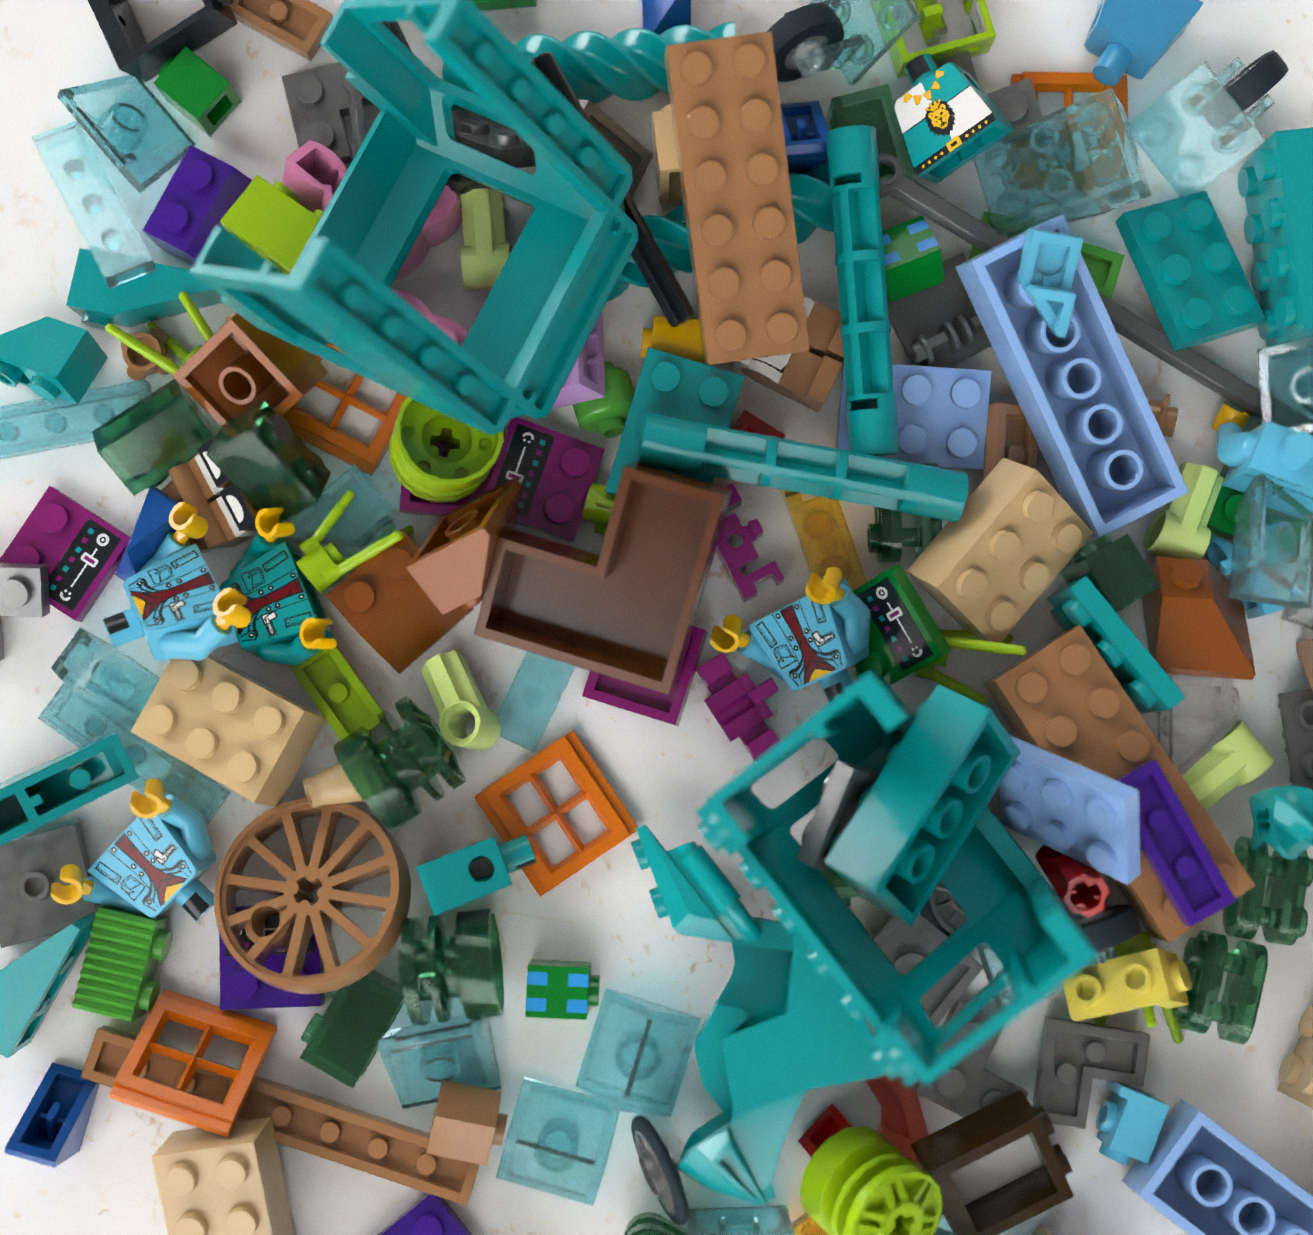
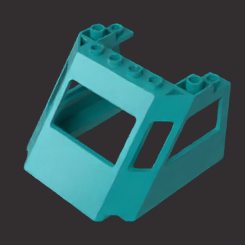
M344 0L319 44L348 70L345 79L372 102L380 112L289 276L222 226L215 227L190 273L222 295L221 302L260 330L489 435L502 432L508 420L522 415H528L536 420L546 417L550 413L639 240L637 224L625 214L624 197L633 182L632 167L470 0ZM411 20L425 34L423 42L477 95L438 78L380 21ZM458 105L513 129L534 149L535 173L530 174L457 142L452 107ZM453 174H460L534 207L462 346L390 289L445 185ZM332 343L345 354L336 351L324 344Z
M869 671L705 800L706 803L695 811L702 819V822L697 827L715 851L718 852L724 848L729 856L735 852L739 853L743 861L738 866L749 883L756 890L764 886L777 904L772 907V911L779 922L791 934L796 930L800 932L810 945V948L805 952L813 966L825 978L832 974L844 989V992L839 996L850 1014L858 1022H861L864 1018L868 1020L874 1028L872 1041L876 1045L871 1052L882 1070L891 1079L899 1075L908 1087L918 1079L927 1086L1098 955L1076 917L1072 913L1070 914L1042 873L988 806H986L940 880L942 885L965 912L967 919L906 974H901L822 872L818 868H812L796 859L801 846L791 834L790 829L792 825L819 805L822 798L823 783L828 774L833 771L836 762L776 808H769L752 791V786L816 737L819 740L824 739L838 755V761L883 771L889 752L895 744L902 741L913 724L915 715L880 674ZM981 943L988 944L1003 966L1002 971L942 1027L935 1026L922 1006L921 998ZM1009 985L1012 1000L945 1051V1044Z

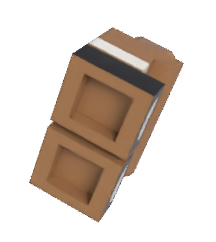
M211 438L197 449L199 454L193 459L168 470L172 480L161 490L179 503L187 502L196 507L197 514L207 520V533L202 538H189L188 540L190 545L196 543L200 553L216 548L236 547L252 538L257 533L255 520L258 512L264 508H274L262 483L252 482L258 476L245 451L233 439Z

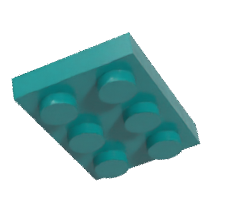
M1206 190L1124 212L1116 220V226L1174 352L1255 328L1266 319Z
M648 347L605 493L616 496L623 466L637 461L646 412L729 428L745 376ZM661 468L713 484V476Z
M1087 576L1061 586L1047 598L1054 607L1050 610L1051 615L1063 630L1081 625L1140 713L1171 710L1185 698V695Z

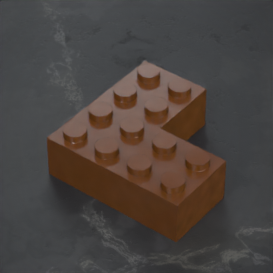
M637 461L623 466L600 555L515 529L498 537L474 635L669 695L679 681L733 489L658 467L639 464Z

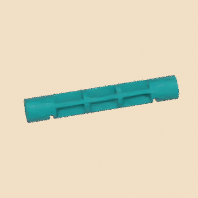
M846 126L830 130L826 133V147L834 221L835 267H837L840 334L843 342L849 451L872 456L894 455L900 453L891 356V324L888 315L885 274L886 257L882 234L876 128L873 126Z
M646 412L637 456V463L713 476L950 522H957L962 516L969 485L968 474L965 472L729 429Z

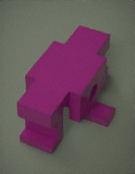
M733 482L726 486V488L733 489L726 513L741 506L742 499ZM733 513L724 518L715 552L745 603L757 596L756 585L772 577L777 586L783 583L784 576L776 561L743 576L742 572L746 570L747 564L759 558L752 542L763 536L764 530L757 518L749 521L748 525L743 527L736 513ZM732 535H739L742 538L743 543L740 547L733 548L729 545Z
M722 652L696 670L711 693V696L705 699L704 702L729 741L732 742L739 737L755 762L780 742L772 728L769 729L764 722L774 715L765 700L780 689L771 677L756 687L747 673L737 679L732 672V666Z

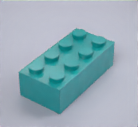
M1312 127L1275 131L1241 166L1238 174V190L1241 197L1246 198L1248 213L1244 224V234L1249 245L1252 244L1254 255L1251 283L1254 291L1259 292L1261 310L1266 318L1258 325V332L1261 339L1266 341L1267 353L1313 349Z
M938 684L931 696L919 705L910 729L902 741L895 744L889 752L886 766L874 785L868 787L862 794L858 803V810L845 830H842L835 836L830 846L829 855L824 861L861 898L910 927L1021 752L993 711Z

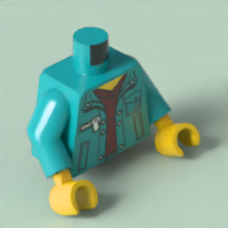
M283 507L264 508L256 516V535L229 573V578L220 584L219 590L221 592L226 588H233L247 597V602L243 607L250 611L251 621L243 628L235 627L238 642L243 650L256 657H260L264 662L299 666L317 654L321 649L331 650L337 646L336 639L331 638L334 636L330 627L332 619H327L315 587L296 564L303 557L302 554L287 542L281 543V537H288L294 534V524L292 522L279 523V517L284 512Z

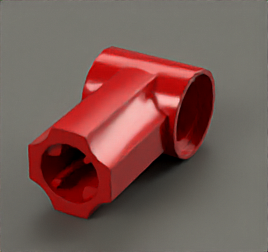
M1043 845L1037 851L1035 857L1038 864L1070 914L1079 913L1090 918L1105 910L1104 902L1110 891L1096 869L1057 852L1046 845Z

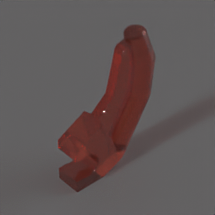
M884 1073L881 1077L866 1079L865 1081L881 1105V1124L878 1132L896 1146L903 1156L910 1158L917 1165L918 1160L910 1144L928 1136V1130L918 1094L915 1093V1087L913 1085L908 1087L899 1075L891 1079Z

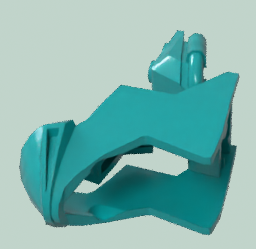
M642 825L636 828L639 839L631 841V845L641 871L650 867L657 887L650 889L649 893L659 919L669 916L672 927L677 933L682 935L731 942L735 960L733 971L719 998L716 999L696 1036L694 1050L702 1085L723 1112L691 1132L680 1154L676 1168L695 1182L713 1191L761 1206L767 1204V1201L776 1198L772 1185L775 1170L785 1138L804 1093L809 1089L878 1078L885 1072L872 1055L871 1050L876 1045L872 1041L873 1035L864 1019L858 1022L847 1010L839 996L844 992V989L834 976L830 974L825 978L813 966L805 952L810 948V945L800 932L796 930L791 934L779 921L752 917L739 900L741 898L739 893L702 845L698 846L695 841H691L666 851L647 825Z

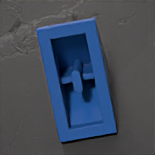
M819 101L780 104L789 173L805 175L806 172L816 165L828 161L826 133L829 130Z
M52 1062L4 1148L5 1154L55 1168L78 1153L81 1149L100 1084L81 1078V1070Z

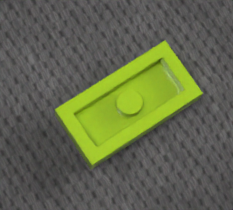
M338 645L331 650L321 649L317 654L299 666H289V669L322 715L327 718V722L346 748L352 747L390 719Z

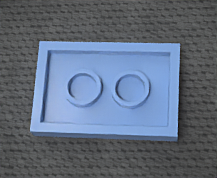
M843 361L835 449L849 451L845 401L847 395ZM892 364L900 453L878 457L935 467L983 470L992 371Z
M1009 735L1021 752L999 786L1002 825L1127 885L1130 884L1141 874L1139 790Z

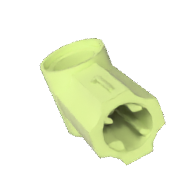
M489 188L471 189L470 192L460 195L464 246L460 247V259L465 291L491 289L511 253L510 242L506 240L505 206L502 193Z
M1185 462L1180 464L1178 469L1189 492L1165 504L1164 508L1153 517L1145 533L1143 547L1145 550L1162 557L1202 559L1211 539V531L1207 528V524L1224 478L1219 475V471L1213 468Z
M454 649L450 652L437 654L427 660L421 672L440 713L439 729L442 737L446 742L454 746L480 751L491 748L501 734L500 718L494 710L487 707L463 652ZM474 715L475 729L471 735L467 736L466 723Z
M1238 720L1213 736L1206 744L1207 750L1188 763L1179 772L1204 810H1206L1235 786H1243L1262 775L1272 766L1275 760L1245 722Z

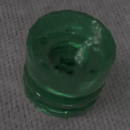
M404 696L395 703L396 710L404 725L401 726L387 710L378 714L381 728L386 736L381 741L371 731L361 726L333 745L335 755L351 784L373 814L392 832L398 830L423 812L415 792L417 788L421 786L436 801L446 796L436 776L437 774H440L453 789L467 782L459 766L456 751L452 744L446 742L442 737L439 725L408 696Z
M493 908L457 912L454 936H447L446 928L440 915H429L427 939L420 917L404 918L401 926V947H399L398 973L401 992L405 998L409 1018L413 1026L430 1023L432 1002L438 1022H449L453 998L460 997L467 1020L503 1015L504 976L502 953Z

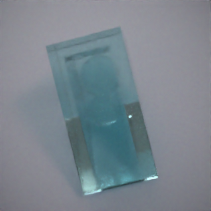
M353 464L287 521L294 524L295 532L286 538L295 543H303L313 535L347 490H353L355 497L320 543L321 545H327L332 542L336 546L365 547L370 542L373 544L390 535L396 529L394 521L401 515L364 472Z
M82 627L79 628L51 667L71 691L133 724L136 723L160 677L117 647L114 648L110 643Z

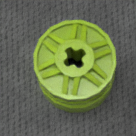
M407 398L402 403L389 441L390 465L399 483L414 496L433 503L456 502L473 494L486 480L498 459L504 441L503 431L489 435L411 398ZM438 440L447 442L446 447L450 450L447 457L438 455L439 450L436 447Z
M865 1126L845 1128L829 1137L812 1155L803 1172L800 1188L803 1209L828 1235H933L939 1225L943 1206L940 1187L934 1179L923 1169L918 1168L910 1158L903 1156L898 1148L878 1131Z

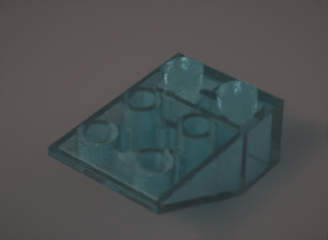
M1109 88L1017 127L973 158L994 229L1007 237L1018 235L1026 231L1028 227L1032 228L1061 215H1064L1066 222L1069 223L1102 215L1151 196L1123 104L1113 88Z

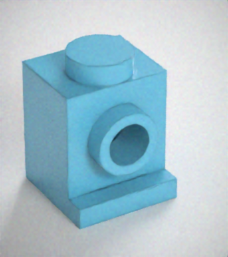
M1107 1080L1105 1086L1113 1091V1095L1110 1101L1106 1100L1103 1102L1096 1118V1128L1099 1130L1096 1137L1102 1142L1099 1153L1125 1165L1129 1164L1131 1158L1148 1164L1170 1105L1158 1097L1128 1084Z

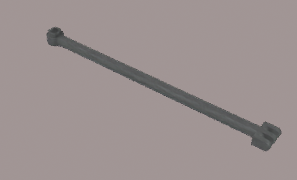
M887 153L878 154L879 165H886L892 172L890 179H882L880 177V198L890 195L983 252L1011 239L905 175L901 163L893 155ZM1098 292L1119 335L1261 421L1274 422L1297 431L1307 432L1313 436L1312 421L1192 348L1188 347L1174 352L1164 331Z

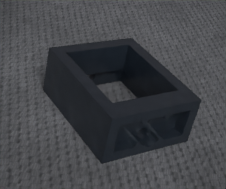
M88 0L119 70L143 82H147L157 76L162 65L169 58L177 56L185 46L192 52H195L238 24L230 7L234 3L233 0H202L205 7L147 43L128 0Z

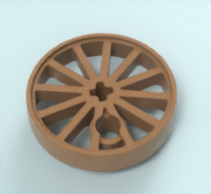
M307 798L291 800L277 805L255 818L241 831L229 847L221 863L214 891V911L218 930L232 956L250 974L266 984L283 991L298 994H319L338 990L358 981L382 962L397 942L405 925L410 906L411 880L409 868L404 853L391 832L366 811L349 803L322 805L311 808ZM321 815L310 858L300 828V820L305 817ZM345 817L359 822V825L330 857L337 822L340 818ZM283 826L296 871L264 844V841L271 834ZM376 837L384 851V855L346 870L347 865L366 843ZM256 852L284 876L287 881L243 876L242 873L249 859ZM390 872L389 897L349 892L355 885ZM319 888L316 892L319 900L312 904L315 900L312 892ZM238 890L279 896L271 900L260 901L253 907L236 913V894ZM359 907L385 911V915L378 930L371 938L342 912V909ZM280 914V922L276 931L269 936H264L263 927L267 919L272 915ZM332 920L363 947L358 954L340 965L331 934ZM244 928L248 938L255 943L250 950L247 949L240 935ZM315 933L325 971L320 974L302 976L301 972L309 939ZM288 950L282 973H277L264 967L267 957L272 952Z

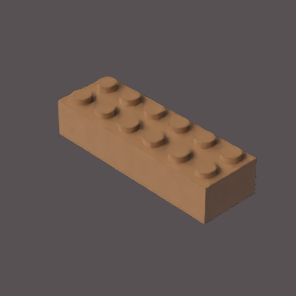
M772 31L667 45L664 59L704 363L711 365L810 351Z
M1081 625L1064 630L983 683L1019 738L1023 741L1114 780L1150 760H1156L1235 899L1256 886ZM1141 849V874L1128 885L1114 879L1148 932H1150V935L1154 938L1171 943L1202 922L1200 921L1191 927L1183 924Z

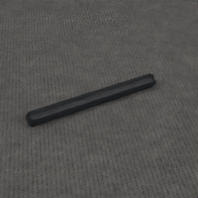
M545 52L532 59L530 62L590 123L553 54ZM627 192L624 197L625 214L637 224L639 237L631 255L670 326L673 328L681 326L694 317V310L632 197Z

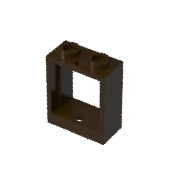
M1020 1089L910 1144L921 1168L940 1187L943 1204L942 1213L954 1235H999L1074 1197L1065 1177L1073 1172L1069 1161L1059 1144L1051 1145L1048 1136L1055 1133L1052 1122L1042 1105L1038 1104L1032 1107ZM1029 1134L1042 1166L964 1205L950 1174Z

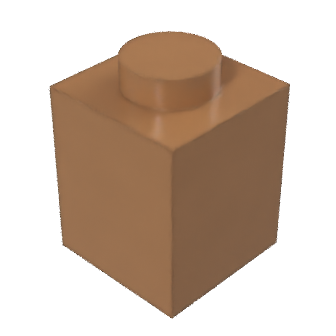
M442 1080L426 1154L487 1166L492 1144L501 1146L504 1138L508 1115L499 1113L502 1091Z

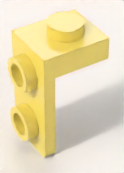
M1155 948L1087 964L1065 980L1063 987L1071 1019L1074 1021H1084L1152 1005L1168 1009L1189 1005L1186 991L1191 989V980L1184 961L1178 960L1177 954Z

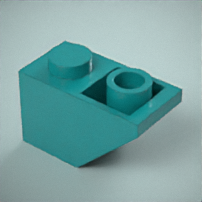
M48 316L0 335V382L10 387H16L18 383L22 384L49 401H56L57 398H61L78 405L108 359V356L88 330Z

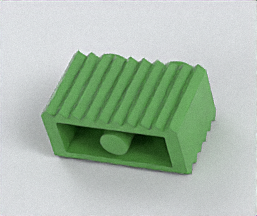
M100 906L95 912L96 918L93 921V928L90 932L91 937L88 941V948L82 963L83 968L80 972V979L77 982L78 988L75 991L72 1008L132 1022L143 1017L145 1010L151 1011L158 998L160 982L153 980L158 960L164 961L171 947L172 932L166 930L169 917L159 915L156 918H151L147 915H140L108 906Z

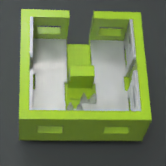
M873 0L897 78L907 76L905 67L917 56L930 54L935 63L965 51H969L970 57L989 52L996 38L985 0Z

